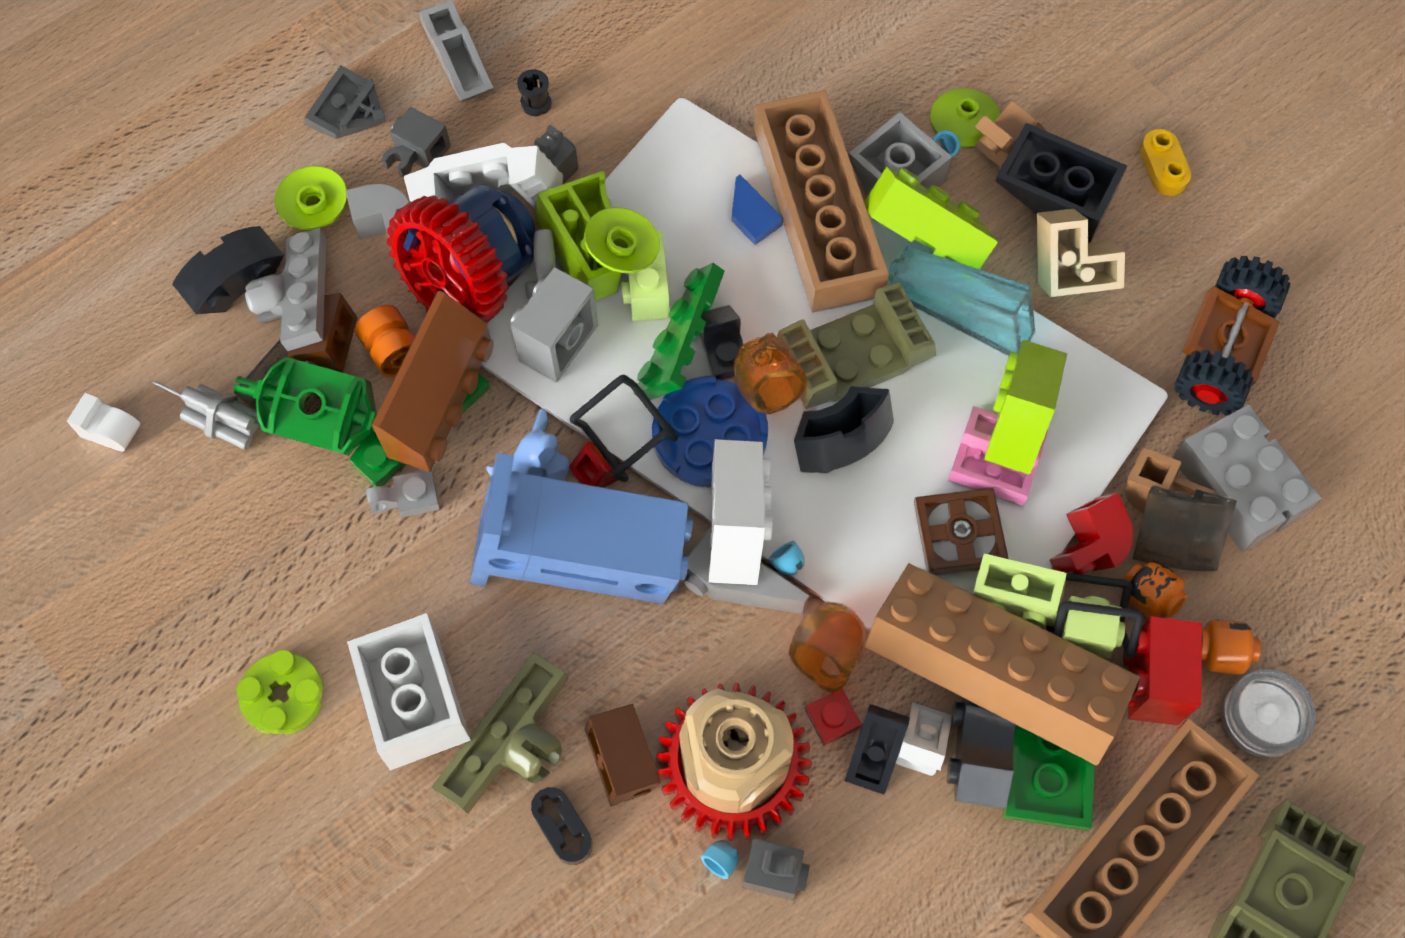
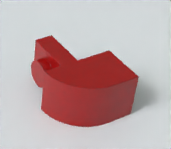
M1118 492L1094 498L1067 513L1066 516L1079 543L1049 559L1054 570L1061 572L1072 571L1076 574H1084L1092 569L1093 571L1115 568L1120 565L1131 549L1133 528Z

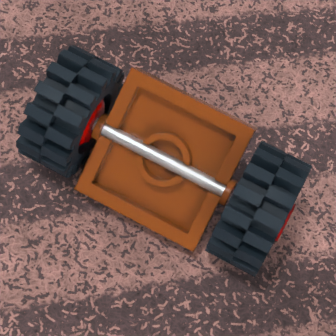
M1241 256L1239 260L1236 257L1231 258L1229 262L1226 261L1223 265L1216 285L1206 292L1182 350V353L1187 356L1175 382L1176 393H1180L1179 398L1181 400L1188 399L1187 404L1194 407L1198 405L1200 406V411L1206 412V409L1211 410L1213 415H1219L1221 411L1225 416L1244 407L1251 386L1257 382L1280 321L1274 318L1280 313L1290 288L1289 276L1287 274L1282 275L1284 270L1279 266L1272 268L1273 262L1267 260L1264 264L1260 262V257L1255 256L1252 261L1248 259V256Z

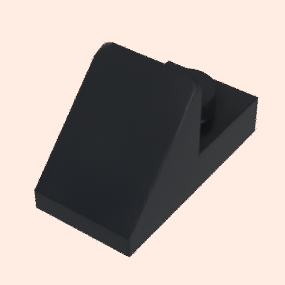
M730 305L711 309L702 314L701 318L706 321L703 333L699 336L712 376H716V379L724 380L750 373L751 365L740 334L741 320L739 315Z
M869 704L845 781L885 795L910 717Z

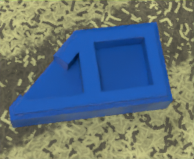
M740 174L736 176L732 222L756 245L783 226V218Z

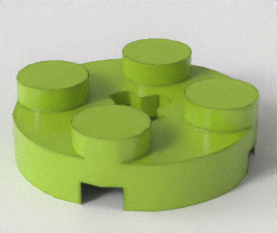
M278 650L259 659L246 671L243 679L239 681L236 687V694L239 697V707L243 716L253 727L266 734L283 733L284 735H290L303 730L317 717L322 706L320 701L324 686L319 672L306 658L292 654L287 650ZM287 684L291 686L287 691L290 698L283 703L279 699L272 702L273 690L277 686L284 687Z

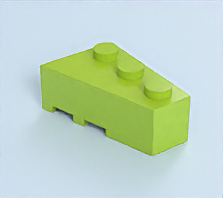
M604 170L537 193L535 221L541 230H552L555 255L566 274L594 289L595 301L618 293L621 278L620 272L612 271L599 264L588 252L584 241V231L589 219L595 213L611 208L610 199L607 197L605 187L606 178Z

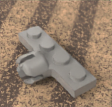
M321 228L300 232L287 238L284 271L280 275L271 274L252 280L246 286L245 298L249 310L256 315L261 314L259 317H256L258 322L270 323L282 319L280 342L287 351L323 341L327 237Z

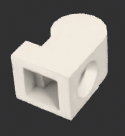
M84 393L67 420L68 424L80 437L118 451L126 449L141 425L130 414L104 404L99 398Z

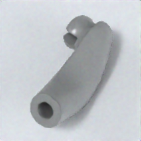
M549 229L537 230L534 233V264L537 281H527L525 283L528 300L531 299L537 282L542 277L546 278L552 269L556 268L553 232Z

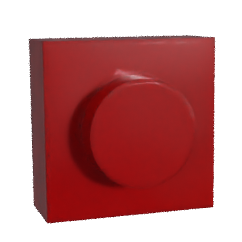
M843 688L805 707V711L823 746L860 729L862 726Z

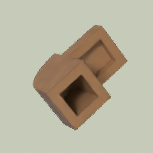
M1011 101L995 122L984 115L975 126L983 134L975 144V147L1002 168L1026 123L1045 131L1046 129L1014 101Z
M1143 447L1127 480L1125 495L1129 502L1141 513L1156 521H1159L1162 515L1199 530L1216 491L1179 477L1178 472L1182 461Z

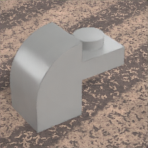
M369 184L345 190L352 220L360 240L387 233V228L390 226L389 220L394 217V214L400 208L409 203L401 191L385 184Z

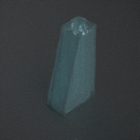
M906 246L899 259H895L889 268L888 278L891 284L900 282L915 308L1008 356L1010 351L1018 353L1022 340L1030 341L1036 332L1031 286L908 246Z

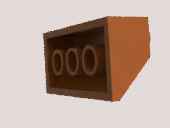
M437 292L372 424L387 458L431 472L435 461H440L443 458L447 448L446 438L451 428H455L459 424L463 414L462 404L467 394L471 395L474 392L479 377L477 372L482 362L489 360L494 346L487 323L444 292Z

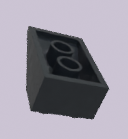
M1026 123L995 181L1036 215L1040 212L1075 209L1088 219V243H1091L1120 185L1127 165Z

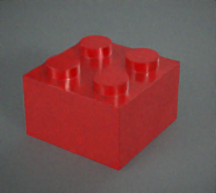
M1151 616L1141 628L1135 656L1128 658L1125 651H1123L1124 665L1129 666L1130 672L1140 676L1128 704V719L1178 726L1202 705V622Z

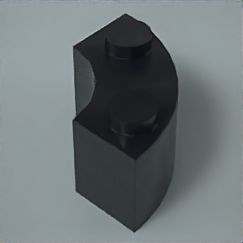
M261 226L243 228L220 237L224 243L206 255L199 251L181 269L172 285L195 314L227 312L232 303L246 292V286L249 282L276 274L277 268L285 255Z
M851 386L845 397L833 406L818 411H803L794 438L800 472L829 473L835 469L853 464L874 451L887 437L894 423L889 389Z
M962 697V702L955 701L953 705L951 723L952 726L958 727L956 755L955 758H950L948 763L947 783L954 784L955 801L1006 809L1014 772L1013 744L1016 724Z

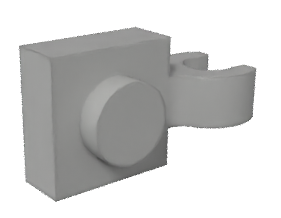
M423 470L394 476V488L377 486L366 489L368 504L371 507L372 513H381L398 508L400 516L403 518L440 510L432 470L431 472Z

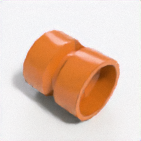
M383 305L363 315L357 322L354 331L365 350L370 352V357L380 374L385 377H394L397 375L415 339V335L409 332L408 325L397 307Z

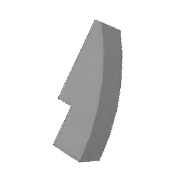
M448 0L421 10L420 19L422 26L460 102L462 103L493 91L492 83L453 1Z

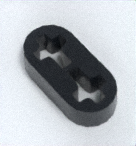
M547 787L540 790L531 802V811L537 824L562 862L568 865L583 863L589 858L593 846L587 828L562 790L555 787ZM548 798L553 803L559 800L562 802L558 806V812L563 821L557 825L551 815H540L545 809L543 801ZM567 827L574 838L581 836L584 838L580 843L582 851L576 855L571 850L562 851V848L566 846V841L561 831Z

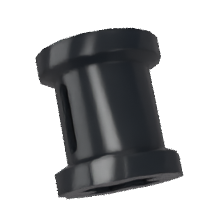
M536 69L523 72L518 77L517 86L522 94L520 102L524 112L535 117L546 114L552 105L551 97L547 92L549 88L547 75Z

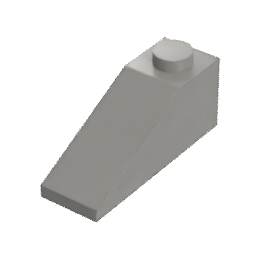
M712 528L707 531L688 556V569L684 584L699 596L706 594L717 601L803 614L807 609L809 595L763 563H760L758 585L709 583L712 547H710V533H712Z

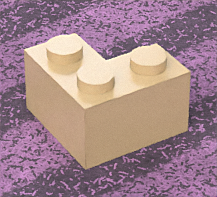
M1075 209L1037 213L1038 285L1050 297L1124 288L1125 252L1110 240L1088 243L1087 218Z

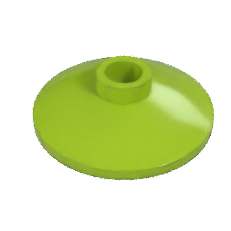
M956 88L943 93L936 99L931 109L930 121L936 134L945 130L953 132L959 139L960 148H975V144L983 136L975 126L984 115L995 122L1000 116V111L996 103L985 93L972 88Z
M321 166L303 167L291 172L280 182L274 197L275 208L280 218L294 228L302 230L323 228L333 223L343 213L348 201L345 191L347 188L343 179L331 169Z
M620 207L603 209L589 219L584 231V241L590 255L599 264L612 271L620 273L640 272L653 264L660 250V240L654 226L644 216L630 209Z

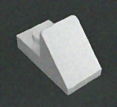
M912 702L908 715L910 717L909 725L896 764L933 776L936 770L941 769L945 758L952 715Z

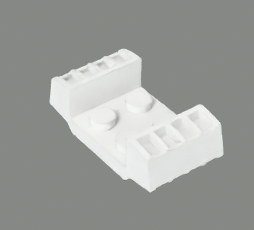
M505 143L434 158L427 168L405 175L404 180L411 202L422 196L429 197L431 195L437 196L438 199L444 197L449 202L459 194L463 195L477 185H486L508 193L517 191L536 209L537 193L562 185L563 173L558 171L557 167L551 163L550 159L546 158L538 146L511 148Z

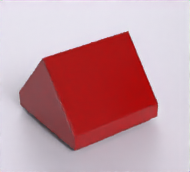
M592 441L585 444L569 465V468L580 484L606 488L617 481V479L612 477L613 471Z

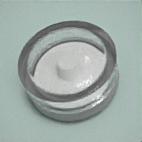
M1260 669L1245 675L1227 691L1221 705V720L1226 734L1239 749L1254 757L1273 759L1288 754L1310 737L1315 726L1316 711L1309 692L1296 678L1279 670Z

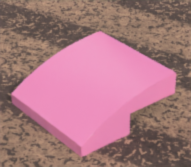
M973 406L948 481L975 490L994 488L996 497L1024 506L1042 454L1048 430L1031 474H1025L984 460L998 414Z

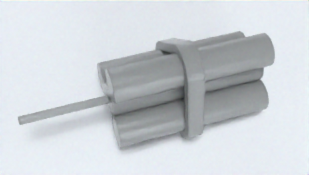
M157 381L153 382V384L180 396L186 405L180 414V419L204 430L205 435L209 438L215 439L218 437L241 449L247 450L252 443V436L256 432L257 427H261L257 417V410L238 402V397L235 395L219 393L203 384H200L196 389L188 386L183 393H180Z

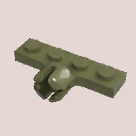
M533 652L470 735L471 741L464 743L431 788L466 814H469L498 773L503 769H511L531 783L544 780L550 774V771L541 766L543 762L537 757L540 756L556 766L561 756L562 747L555 736L538 726L537 723L569 679L567 674Z

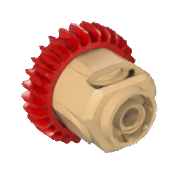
M735 683L733 690L729 692L725 691L722 684H719L717 689L710 692L704 688L699 699L694 700L691 696L687 698L689 707L687 712L678 707L675 709V716L679 724L670 721L666 722L665 729L672 737L660 736L659 745L668 749V752L656 754L658 763L668 765V767L657 771L660 780L670 779V782L662 786V793L664 796L676 794L670 802L672 810L678 809L681 806L685 807L681 815V821L686 823L693 816L697 818L695 831L700 833L707 823L711 825V836L713 839H716L720 829L723 828L727 829L729 841H733L736 829H742L745 839L750 840L751 827L757 826L760 833L766 835L767 820L770 819L777 827L782 825V818L779 814L780 810L790 816L793 815L795 809L789 801L790 798L799 802L803 800L804 793L796 788V785L807 786L809 784V776L800 773V770H809L812 766V761L800 758V755L810 751V743H798V740L805 735V728H791L796 721V713L794 712L786 716L783 712L785 708L783 700L775 706L771 705L770 691H767L762 699L756 697V686L754 685L750 687L747 694L741 693L739 683Z

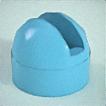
M940 131L932 138L936 143L940 140L941 147L952 158L958 153L960 142L953 132Z
M795 541L784 544L769 557L773 567L785 576H794L797 574V569L801 570L804 566L805 557Z
M720 840L714 842L706 849L701 856V860L715 875L722 879H728L738 865L739 852L737 849L732 848L730 842Z

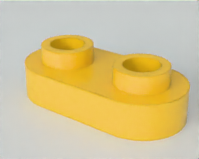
M1151 130L1145 135L1140 146V154L1154 188L1163 195H1179L1185 191L1191 179V170L1177 137L1168 130ZM1169 171H1174L1178 175H1173Z

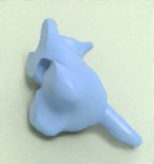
M541 409L537 414L532 431L520 441L513 455L512 471L564 481L569 471V460L557 450L558 439L556 436L545 432L548 425L547 412ZM489 465L486 468L490 476L492 474V470L494 467L492 465Z

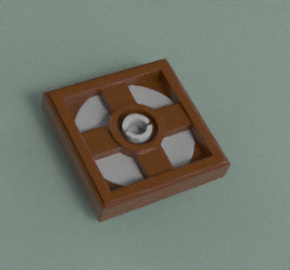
M994 488L915 497L914 507L927 572L936 576L980 570L984 554L1009 559Z

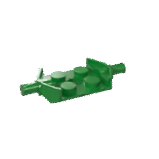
M284 357L270 368L263 380L258 379L257 382L242 376H238L235 380L239 384L249 386L247 388L234 384L233 390L234 392L253 396L256 399L257 417L261 429L269 434H275L349 456L371 432H374L372 424L377 411L371 382L366 379ZM318 394L322 401L321 409L316 414L308 415L304 410V402L308 396Z

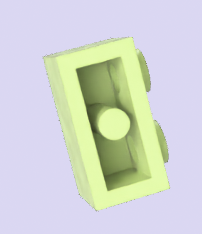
M662 230L657 231L660 240V250L653 264L640 272L628 273L629 281H621L623 304H631L633 321L669 318V292Z
M984 554L974 588V595L1042 629L1046 626L1054 628L1058 608L1064 594L1067 573Z
M1071 596L1068 600L1122 608L1110 605L1108 600L1095 596L1086 598ZM1067 609L1061 638L1103 659H1110L1114 648L1122 645L1125 635V623L1120 622V616Z

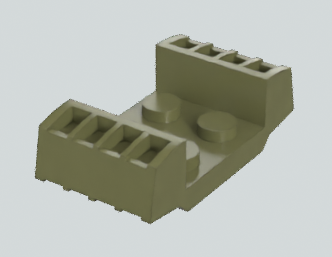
M900 282L876 289L873 305L810 330L804 319L779 330L773 344V348L802 400L805 409L829 401H839L845 397L851 386L870 388L904 374L911 367L936 356L935 342Z
M1285 799L1271 811L1258 837L1263 839L1264 842L1230 909L1218 914L1208 938H1327L1355 879V871L1366 846Z

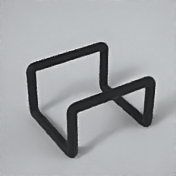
M624 374L614 379L570 416V422L582 428L613 468L612 477L622 482H627L629 479L625 471L665 438L673 442L678 440L676 432L639 385ZM624 383L633 390L663 430L619 465L591 427L580 418Z
M1064 572L1067 573V581L1123 588L1119 606L1122 608L1064 601L1058 608L1055 627L1046 626V630L1061 637L1067 609L1120 616V622H1124L1125 617L1135 618L1130 640L1125 629L1122 642L1126 656L1133 658L1136 653L1144 616L1138 610L1127 609L1132 591L1131 583L1122 579Z

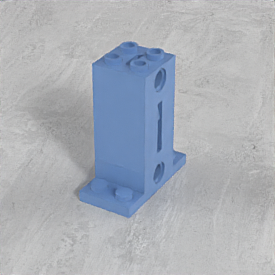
M497 453L481 512L469 584L485 587L488 576L493 575L664 604L671 592L677 591L679 581L685 580L688 569V556H683L684 542H689L693 526V519L687 517L688 503L522 474L512 471L514 456Z

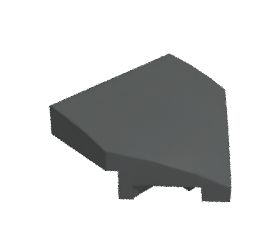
M342 65L339 66L305 116V124L335 139L385 122V115L380 107L373 79L367 80Z

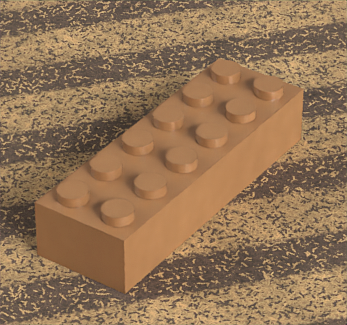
M826 90L756 104L754 131L812 313L874 299L876 289L887 285L889 273Z
M910 563L907 564L875 616L865 648L1096 766L1100 763L1115 737L1140 679V676Z
M1188 718L1172 732L1023 915L1021 920L1042 938H1133L1260 775Z

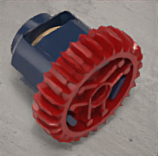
M477 185L465 194H459L449 202L446 198L438 199L435 195L417 198L400 208L394 214V217L389 220L390 226L387 228V234L389 235L387 244L392 248L389 251V256L395 259L393 268L399 270L401 274L400 280L405 281L409 288L408 292H412L417 298L416 304L422 303L426 307V313L437 292L441 291L448 294L485 323H488L504 308V303L507 301L506 292L509 289L507 283L529 268L534 259L533 242L535 226L530 213L521 201L512 194L486 185Z

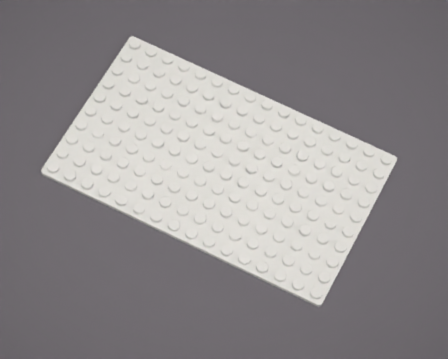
M678 98L606 178L605 187L607 197L610 199L611 208L620 207L633 210L648 219L656 231H663L669 310L677 300L682 298L686 290L684 282L692 270L695 268L701 269L713 262L725 270L715 300L709 310L730 305L739 315L741 320L740 334L751 365V371L748 374L724 380L749 389L762 404L768 420V440L763 458L770 459L769 483H764V486L771 487L770 511H765V515L772 516L771 541H763L761 558L771 564L769 557L774 551L788 542L795 541L805 557L804 566L801 570L797 569V574L788 577L870 632L875 616L907 564L910 563L927 571L914 507L915 497L975 490L948 481L973 406L999 413L993 411V407L1010 351L1018 353L1022 340H1026L1068 354L1056 408L1047 429L1048 433L1042 454L1037 464L1025 504L1022 506L996 497L1008 558L1051 569L1052 565L1049 559L1062 553L1075 534L1066 514L1102 495L1167 400V392L980 277L975 276L973 280L963 274L960 265L947 257L941 261L932 255L933 249L916 240L910 242L869 215L889 273L887 285L897 282L901 283L935 342L936 356L911 367L904 374L870 387L889 389L894 423L887 437L874 451L853 464L835 469L829 473L800 472L794 438L803 411H818L833 406L838 401H829L805 409L802 400L773 348L779 330L802 319L805 320L810 330L871 306L874 303V299L812 313L784 223L783 226L754 245L732 222L735 180L739 174L781 216L758 142L689 100ZM556 257V268L565 272L561 263ZM533 260L530 267L523 271L507 290V301L504 303V308L487 323L494 346L487 362L483 361L481 367L591 441L582 428L570 422V416L620 375H627L638 384L637 375L642 366L650 361L655 351L653 343L657 336L667 328L671 318L633 321L631 304H623L621 282L629 281L628 273H621L618 293L595 301L598 327L556 383L519 362L510 326L515 311L521 306L525 307L529 301L526 296L525 283L527 281H537ZM698 336L690 345L696 351L692 363L688 366L684 365L680 372L686 378L685 381L697 377L712 376L700 336ZM624 383L580 418L591 427L612 456L621 463L652 439V423L654 419L641 400L633 394V390ZM665 395L650 401L658 409ZM654 448L629 467L677 501L688 503L690 510L712 524L711 487L691 485L676 478L662 465ZM979 570L936 576L974 595Z

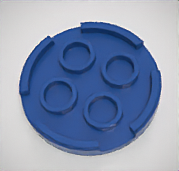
M703 376L685 381L682 389L666 394L663 397V401L657 410L676 432L678 440L673 442L665 438L654 449L662 465L681 481L695 486L711 487L715 439L763 442L764 455L768 440L767 416L760 401L745 386L740 387L732 382L716 379V376ZM655 418L652 423V438L663 430Z

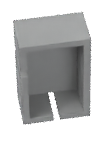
M1249 404L1185 439L1173 456L1174 459L1182 461L1180 470L1189 481L1216 491L1209 509L1241 552L1267 539L1275 531L1279 532L1305 517L1322 500L1278 441L1273 439L1268 442L1266 437L1270 431Z

